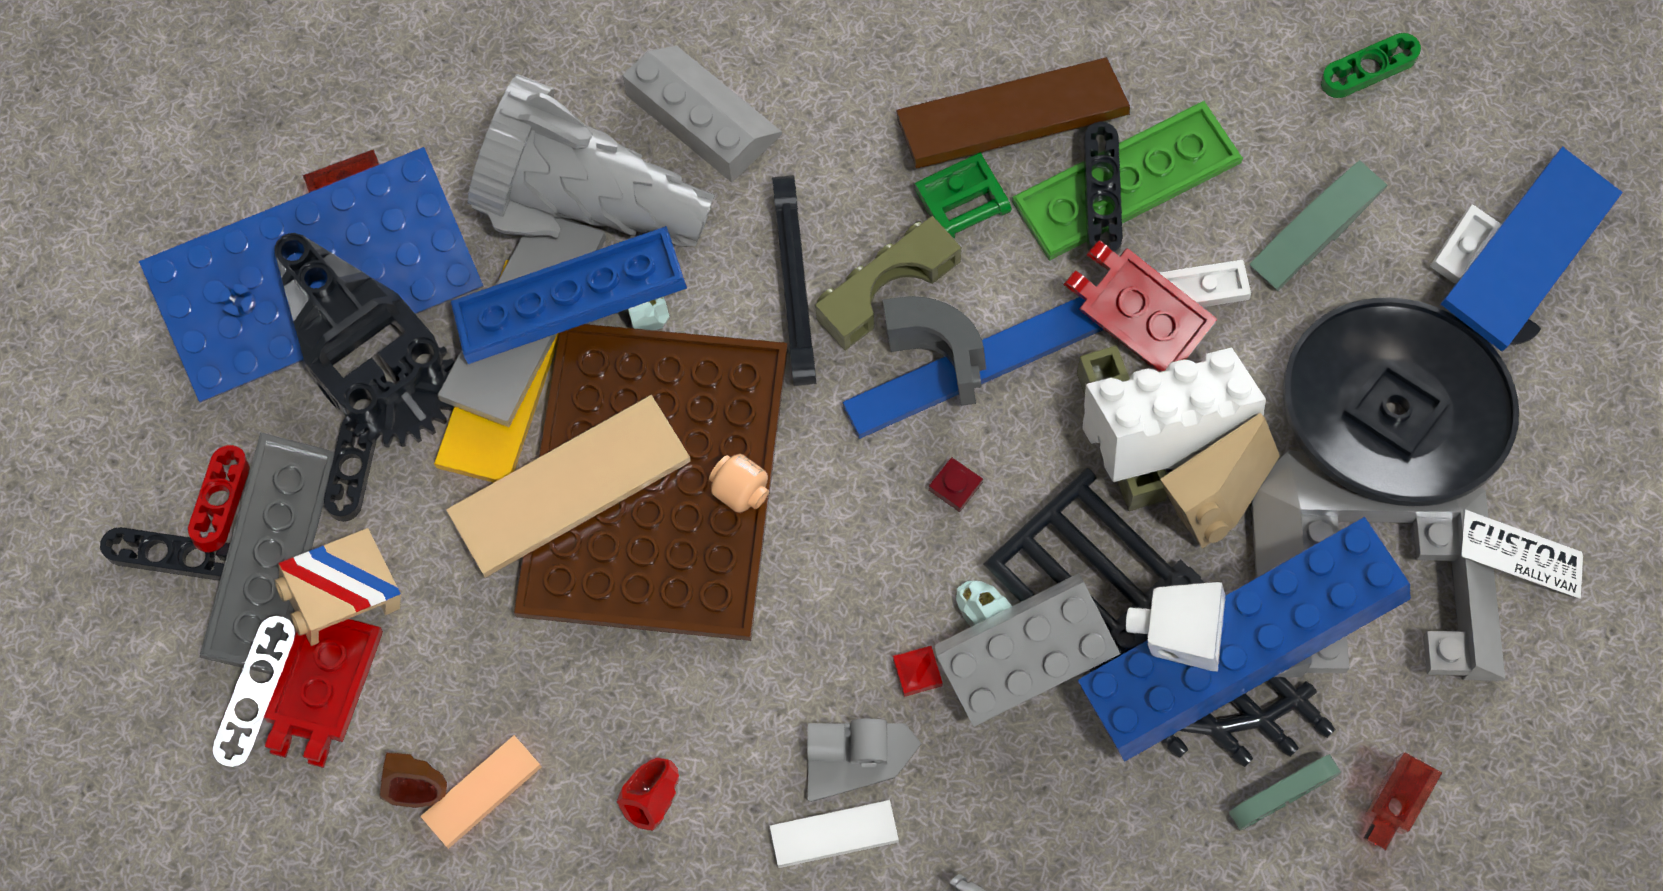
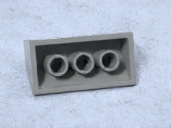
M677 45L647 51L622 75L626 94L631 100L731 183L782 135L780 129Z

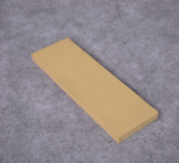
M650 395L446 510L486 578L691 462V459L653 396Z

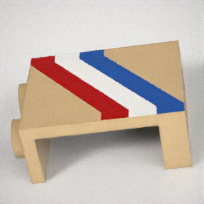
M368 528L279 563V578L275 579L277 591L283 602L290 601L295 611L291 613L293 625L299 636L306 634L311 646L319 643V631L378 606H381L385 615L400 609L401 593Z

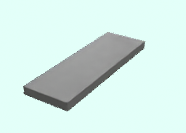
M555 217L561 228L559 237L522 235L496 285L599 250L606 240L605 232L570 219ZM557 334L471 364L467 363L463 350H461L438 394L439 400L510 427Z

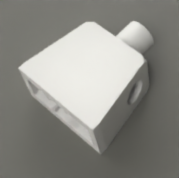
M1219 582L1157 587L1153 591L1151 609L1128 608L1126 631L1128 633L1148 634V647L1151 654L1155 657L1210 671H1218L1226 597L1223 585Z

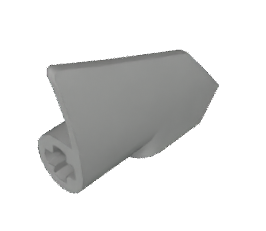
M855 719L851 723H808L807 799L813 802L896 778L922 743L905 723H887L886 720Z

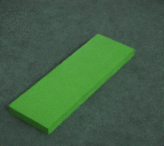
M1205 101L1119 143L1122 224L1242 163L1243 157ZM1084 161L1012 197V203L1049 261L1087 242ZM1097 167L1092 171V176L1102 182L1110 180L1113 176L1112 172L1106 167ZM1105 200L1098 201L1093 205V209L1099 215H1109L1114 211L1113 205ZM1108 226L1101 227V234L1107 232Z

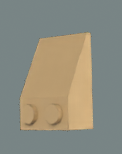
M1259 413L1160 480L1177 515L1203 549L1210 543L1222 540L1231 529L1236 527L1280 455L1266 419Z

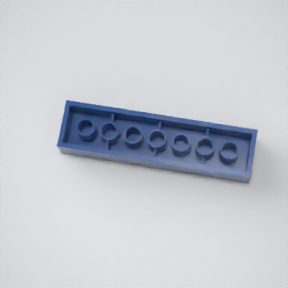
M1363 517L1226 595L1218 671H1210L1155 657L1150 652L1147 640L1078 679V682L1125 762L1411 599L1410 583L1367 519Z

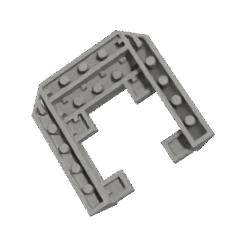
M1287 451L1275 463L1251 501L1256 578L1339 531L1338 522H1356L1365 517L1368 522L1413 523L1416 560L1451 561L1458 625V632L1427 631L1423 636L1427 675H1462L1463 680L1503 681L1505 679L1494 568L1461 556L1465 510L1489 518L1485 489L1480 487L1466 496L1443 504L1401 506L1379 502L1347 489L1325 474L1304 451ZM1347 636L1275 677L1302 678L1305 673H1347L1350 669Z

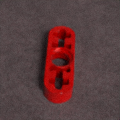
M226 445L213 453L188 525V534L194 546L202 552L216 551L226 543L250 470L244 451L237 446ZM231 460H236L237 465L234 464L229 467L227 476L230 481L225 479L226 472L223 465H229ZM226 491L230 494L228 500L222 505L215 506L209 503L211 495L215 492ZM209 516L213 517L212 525L216 532H209L207 537L203 538L200 532H207L211 524Z

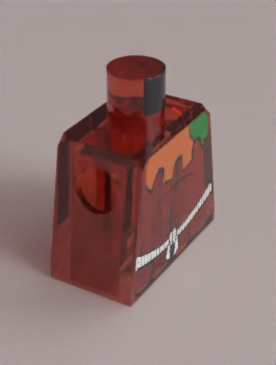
M1406 752L1396 756L1365 812L1374 820L1364 839L1386 851L1396 831L1400 834L1408 833L1442 772ZM1392 798L1397 799L1402 805L1399 815L1392 813L1389 809V803Z

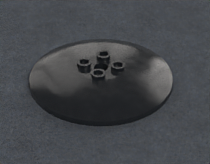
M1391 297L1370 298L1347 303L1331 310L1311 324L1302 334L1289 357L1284 373L1283 401L1285 413L1290 428L1303 451L1314 464L1337 483L1355 493L1379 502L1401 506H1430L1443 504L1466 496L1480 488L1494 476L1509 455L1516 439L1519 426V401L1512 376L1503 359L1485 338L1455 315L1423 302ZM1391 402L1398 403L1405 409L1406 414H1393L1388 410L1386 404Z

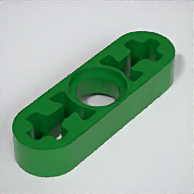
M1398 33L1336 60L1325 68L1321 78V87L1328 96L1343 98L1414 66L1421 52L1420 42L1409 33ZM1398 46L1402 50H1410L1407 57L1404 53L1394 55ZM1365 59L1375 60L1381 69L1378 72L1369 73L1362 68L1361 62ZM1351 68H1353V74L1349 75ZM1334 74H1336L1338 78H1343L1349 75L1346 78L1344 85H1342L1339 81H1331Z

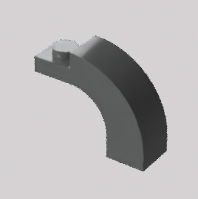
M906 296L883 299L891 352L922 348L934 350L944 355L955 369L960 405L976 404L974 388L982 387L980 371L986 370L982 339L971 320L955 307L932 298Z

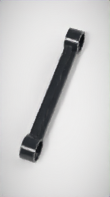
M794 175L772 177L793 385L817 384Z

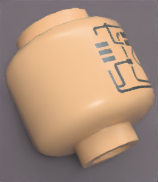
M742 454L732 457L724 456L716 464L709 476V480L712 482V494L738 513L744 512L750 507L754 509L759 508L769 494V490L765 488L768 480L766 471Z

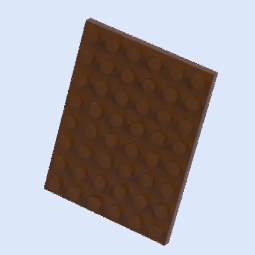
M583 324L559 333L539 457L652 395L690 456L691 462L523 556L514 614L517 618L751 641L788 344L785 342ZM742 454L766 471L768 480L765 488L769 490V494L759 508L754 509L750 507L748 510L738 513L712 494V482L709 480V476L716 464L727 455L732 457Z

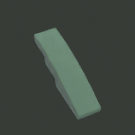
M1359 160L1282 230L1250 263V266L1279 291L1304 264L1307 266L1332 239L1335 241L1388 185Z

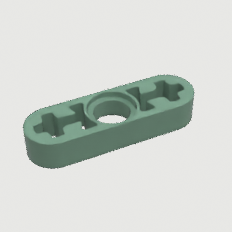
M1326 755L1237 805L1229 811V814L1240 831L1285 807L1287 801L1292 803L1331 781L1341 771L1331 755Z

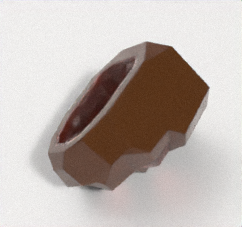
M386 753L381 778L380 799L394 806L419 808L431 806L445 797L447 781L444 775L433 769L427 761L414 759L411 754Z

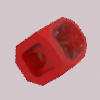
M662 758L652 759L640 766L623 785L616 801L626 820L637 828L653 831L664 819V815L670 808L673 797L676 794L675 788L679 782L678 768L671 760Z

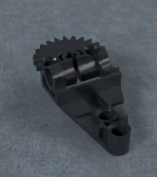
M288 233L281 236L275 245V256L303 359L320 390L331 404L338 408L345 416L342 421L343 424L347 427L353 424L357 425L354 430V434L357 437H360L363 432L369 430L368 442L372 444L382 435L385 447H390L393 437H398L401 446L405 447L407 435L409 434L419 443L422 441L421 429H425L434 435L436 431L432 421L435 420L445 424L447 418L441 410L453 411L454 409L453 405L440 401L438 397L449 375L447 371L454 365L453 359L443 360V357L447 354V349L444 346L439 348L435 336L398 293L301 234ZM303 253L297 260H287L291 254ZM317 280H326V283L320 288L310 287ZM391 323L403 333V335L378 352L381 361L394 381L398 382L397 384H394L392 381L387 382L383 370L372 357L344 378L333 366ZM422 354L433 355V358L427 363L421 364L416 362V359ZM361 399L371 400V404L365 409L358 410L353 408L356 402Z

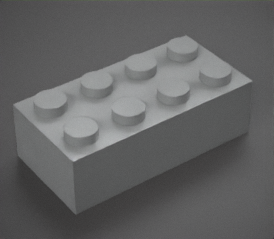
M1080 573L935 645L936 656L973 727L1120 654Z

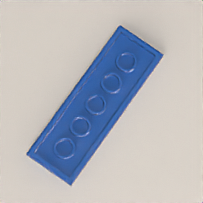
M1562 146L1444 298L1441 305L1503 352L1623 192Z
M667 226L460 297L452 300L451 305L463 355L467 363L471 364L687 289L670 234Z

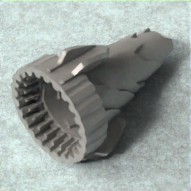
M519 74L515 75L505 90L492 118L474 168L468 192V204L472 206V209L488 215L494 230L503 234L533 237L552 236L558 238L561 232V228L555 217L575 219L597 226H609L632 236H635L637 231L645 234L667 226L673 244L696 246L710 213L711 204L715 197L714 194L681 182L682 177L680 175L641 159V154L619 145L608 134L585 125L563 104L554 99V88Z

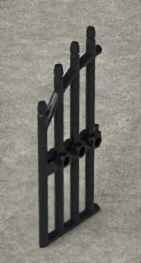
M1085 468L983 563L1020 602L1036 595L1005 565L1021 549L1057 584L1072 577L1034 539L1050 523L1133 604L1130 608L1151 609L1153 591L1157 587L1205 583L1201 576L1191 567H1188L1181 559L1171 567L1089 487L1097 479L1096 475L1089 468ZM1077 497L1160 577L1145 594L1061 513ZM1093 597L1092 599L1120 654L1089 669L1090 672L1148 640V634L1128 633L1126 631L1127 611L1116 620ZM1273 677L1266 682L1283 698L1261 709L1245 693L1231 701L1243 715L1216 719L1210 713L1180 731L1210 735L1226 752L1232 754V758L1237 763L1246 767L1253 760V757L1244 746L1239 745L1238 740L1231 733L1259 728L1272 742L1277 743V747L1283 753L1291 757L1299 747L1289 735L1286 736L1284 734V730L1275 722L1276 719L1295 709L1309 724L1312 723L1314 725V729L1326 738L1336 729L1326 717L1321 716V712L1308 700L1317 693V690L1311 683L1305 681L1295 688L1285 677ZM1174 734L1160 741L1162 744L1165 743L1167 749L1179 758L1188 751L1185 743L1179 737H1175Z

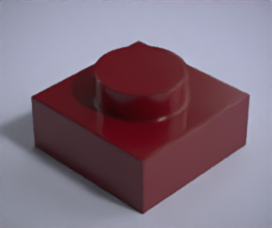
M951 457L929 485L928 491L958 512H961L983 484V478Z

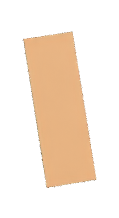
M513 735L452 788L445 797L435 803L420 817L449 849L541 769L542 766L516 736Z

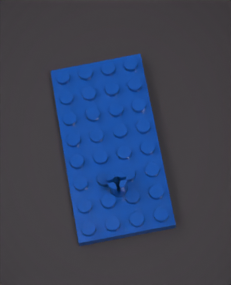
M425 147L139 261L199 402H204L304 361L275 256L276 242L285 234H301L398 293L415 314L484 287ZM303 253L291 254L287 260H297ZM317 280L310 287L320 288L326 283V280Z

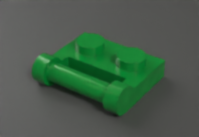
M981 152L915 182L914 190L929 216H933L953 238H955L956 233L994 215L999 214V216H1003L1012 211L1006 194ZM988 193L991 201L951 220H948L945 214Z

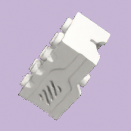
M1231 347L1207 353L1199 363L1183 359L1170 363L1163 372H1157L1148 368L1133 372L1128 381L1122 382L1118 379L1108 378L1086 384L1083 431L1091 444L1100 443L1104 467L1112 481L1116 482L1166 468L1175 470L1259 413L1264 416L1266 398Z

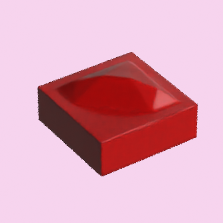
M932 646L893 656V662L904 697L942 687L943 682Z

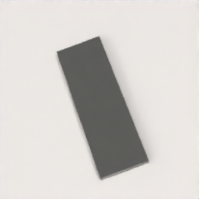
M260 432L199 658L243 668L258 628L264 620L272 616H281L293 624L291 613L295 611L289 600L282 601L275 585V579L279 578L280 562L312 550L335 451ZM277 622L274 627H266L264 634L270 637L267 648L259 644L256 653L268 654L277 661L280 660L282 652H274V649L279 640L286 641L288 638V633L283 631L284 624ZM258 660L250 667V670L271 675L274 672L273 666L266 660Z

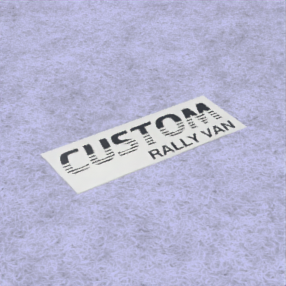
M1465 510L1462 557L1581 599L1583 554L1581 551Z

